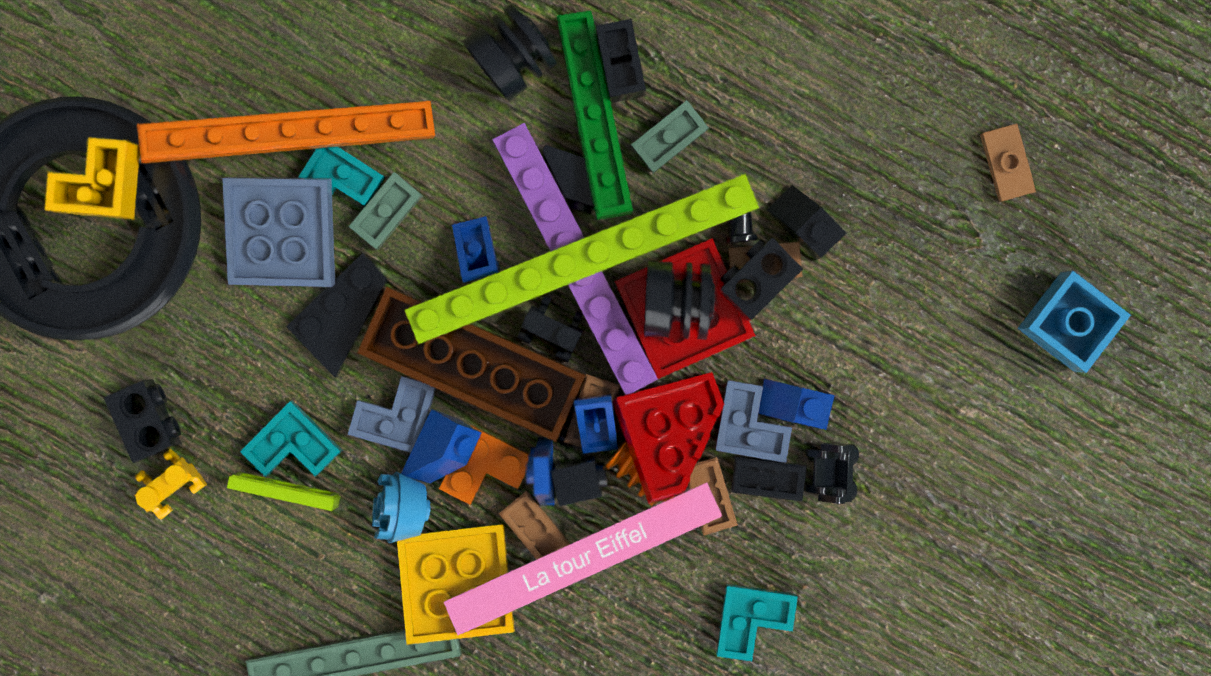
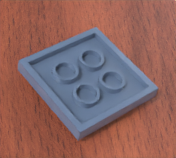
M222 178L228 285L332 287L335 285L331 178Z

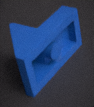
M487 216L453 224V233L463 283L500 272Z
M764 378L758 414L824 430L827 429L835 395Z

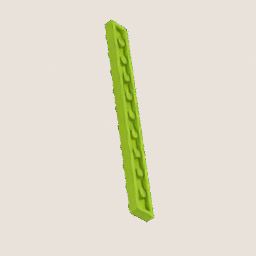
M743 174L408 308L405 312L417 342L421 344L757 210L759 206L747 176Z

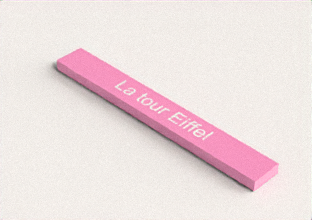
M705 483L445 601L444 604L457 635H461L722 517V513L708 483Z

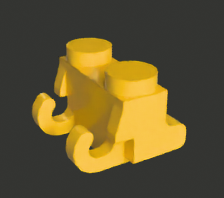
M172 449L163 453V457L167 461L170 459L174 465L168 467L156 479L153 480L143 470L135 475L138 482L143 481L146 485L140 488L134 495L137 504L144 508L146 512L152 511L160 520L172 512V508L168 504L163 507L161 502L187 482L192 481L194 483L189 487L193 494L207 485L192 463L188 464L183 457L180 458Z

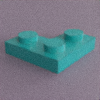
M328 147L316 148L298 178H331L332 195L336 189H339L366 206L380 187L385 176L341 148Z
M290 401L240 452L265 477L290 453L316 477L343 450L294 401Z
M726 584L716 650L717 657L752 662L757 626L793 632L798 599L797 594Z

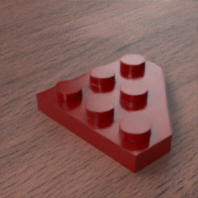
M713 372L617 397L612 402L648 504L682 494L690 482V476L694 467L701 458L711 436L710 432L725 405Z

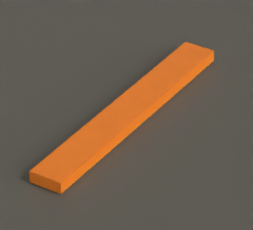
M431 101L137 124L142 163L433 139L435 137Z

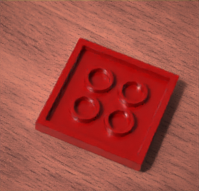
M713 238L660 261L672 262L675 279H682L686 263H692L694 280H699L700 264H711V275L715 284L714 318L708 329L707 340L697 339L696 323H690L689 338H682L680 322H672L668 338L645 337L647 267L614 281L658 379L756 336L750 322L719 291L724 285L720 278L727 270Z

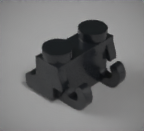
M545 295L539 310L534 306H531L517 339L530 345L533 336L527 334L529 331L566 349L565 352L558 349L555 357L568 363L583 332L582 329L578 328L583 313L577 311L570 327L545 316L552 298Z
M824 443L821 444V449H806V456L814 457L813 484H805L804 491L819 494L818 501L834 504L852 502L857 495V486L853 481V465L859 459L858 448L854 444Z

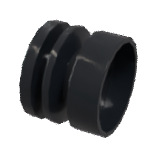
M511 3L503 9L511 22L509 26L498 15L492 17L499 33L494 38L480 27L462 41L484 73L509 102L527 88L521 74L525 68L538 79L543 76L535 60L539 58L548 69H552L557 65L546 38L532 20L520 13Z
M648 261L644 336L668 338L672 322H680L682 338L688 339L690 323H696L697 339L707 340L708 329L714 318L715 284L711 275V264H700L699 280H694L692 263H686L682 279H675L672 262Z

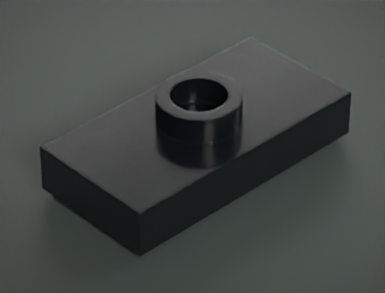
M736 456L731 492L802 502L807 465Z

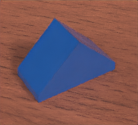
M611 394L576 398L574 403L582 453L618 449Z

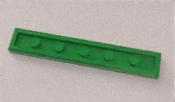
M592 10L557 15L556 23L596 220L632 215L633 208Z

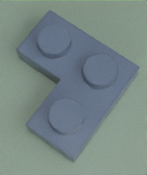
M401 376L392 409L357 400L348 435L411 453L429 415L436 388L414 378Z
M727 380L723 399L725 405L721 411L715 450L786 463L792 427L757 421L763 386Z

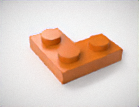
M473 425L471 427L482 433L467 465L446 475L439 487L440 490L469 505L472 504L486 474L518 489L526 474L527 461H529V453Z

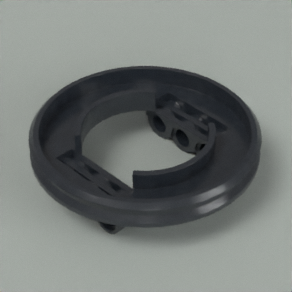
M79 96L58 97L39 101L15 111L0 121V315L18 327L37 335L63 340H94L124 333L141 325L163 309L176 295L192 268L201 233L199 194L186 160L142 163L141 155L139 154L135 207L146 227L139 226L135 245L126 260L108 276L89 284L71 286L62 283L60 277L52 268L54 265L48 259L45 249L35 237L37 234L34 228H31L27 216L17 205L25 184L38 169L48 162L65 155L87 154L89 138L127 141L139 146L137 124L152 122L112 102Z

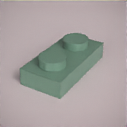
M686 100L632 143L631 147L654 174L708 131L709 127Z
M393 172L349 227L376 250H379L423 195Z

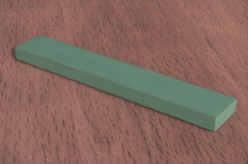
M405 629L248 658L246 666L248 676H359L459 657L462 652L459 639L407 645Z

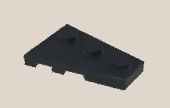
M362 253L335 279L334 286L327 287L286 327L337 378L389 278L366 254Z

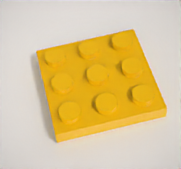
M503 524L424 533L416 537L397 541L407 645L515 632L513 611L461 635H457L444 604L445 601L509 573Z

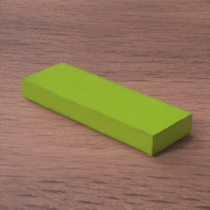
M237 472L229 476L227 484L228 489L328 511L338 508L341 497L336 492L244 472Z

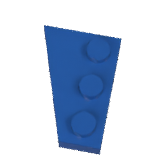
M538 437L536 447H531L529 461H527L526 466L527 484H534V495L540 506H555L554 483L551 474L553 467V440L546 437Z

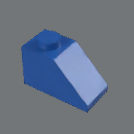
M431 409L401 474L430 484L466 466L482 432L456 417Z

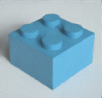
M1067 271L1061 272L1017 329L1073 372L1087 373L1131 315L1076 272Z

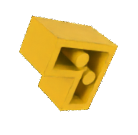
M89 138L86 175L48 172L45 210L61 214L134 219L140 146L127 141Z

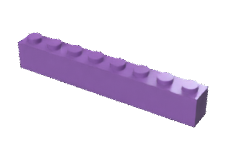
M525 123L492 139L550 251L583 239L584 236ZM601 271L569 284L625 395L631 394L658 380L603 272Z

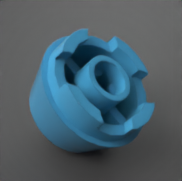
M395 472L393 475L381 474L377 482L378 485H383L382 492H379L378 497L374 498L372 509V527H379L378 531L375 532L374 538L385 539L388 543H394L419 536L422 533L425 521H428L430 515V500H427L426 486L399 472Z

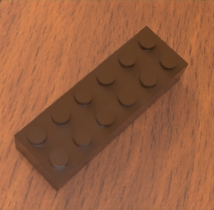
M386 287L357 352L358 354L548 439L557 441L585 379V373L472 323L418 344L405 310L421 304L423 301L394 288Z

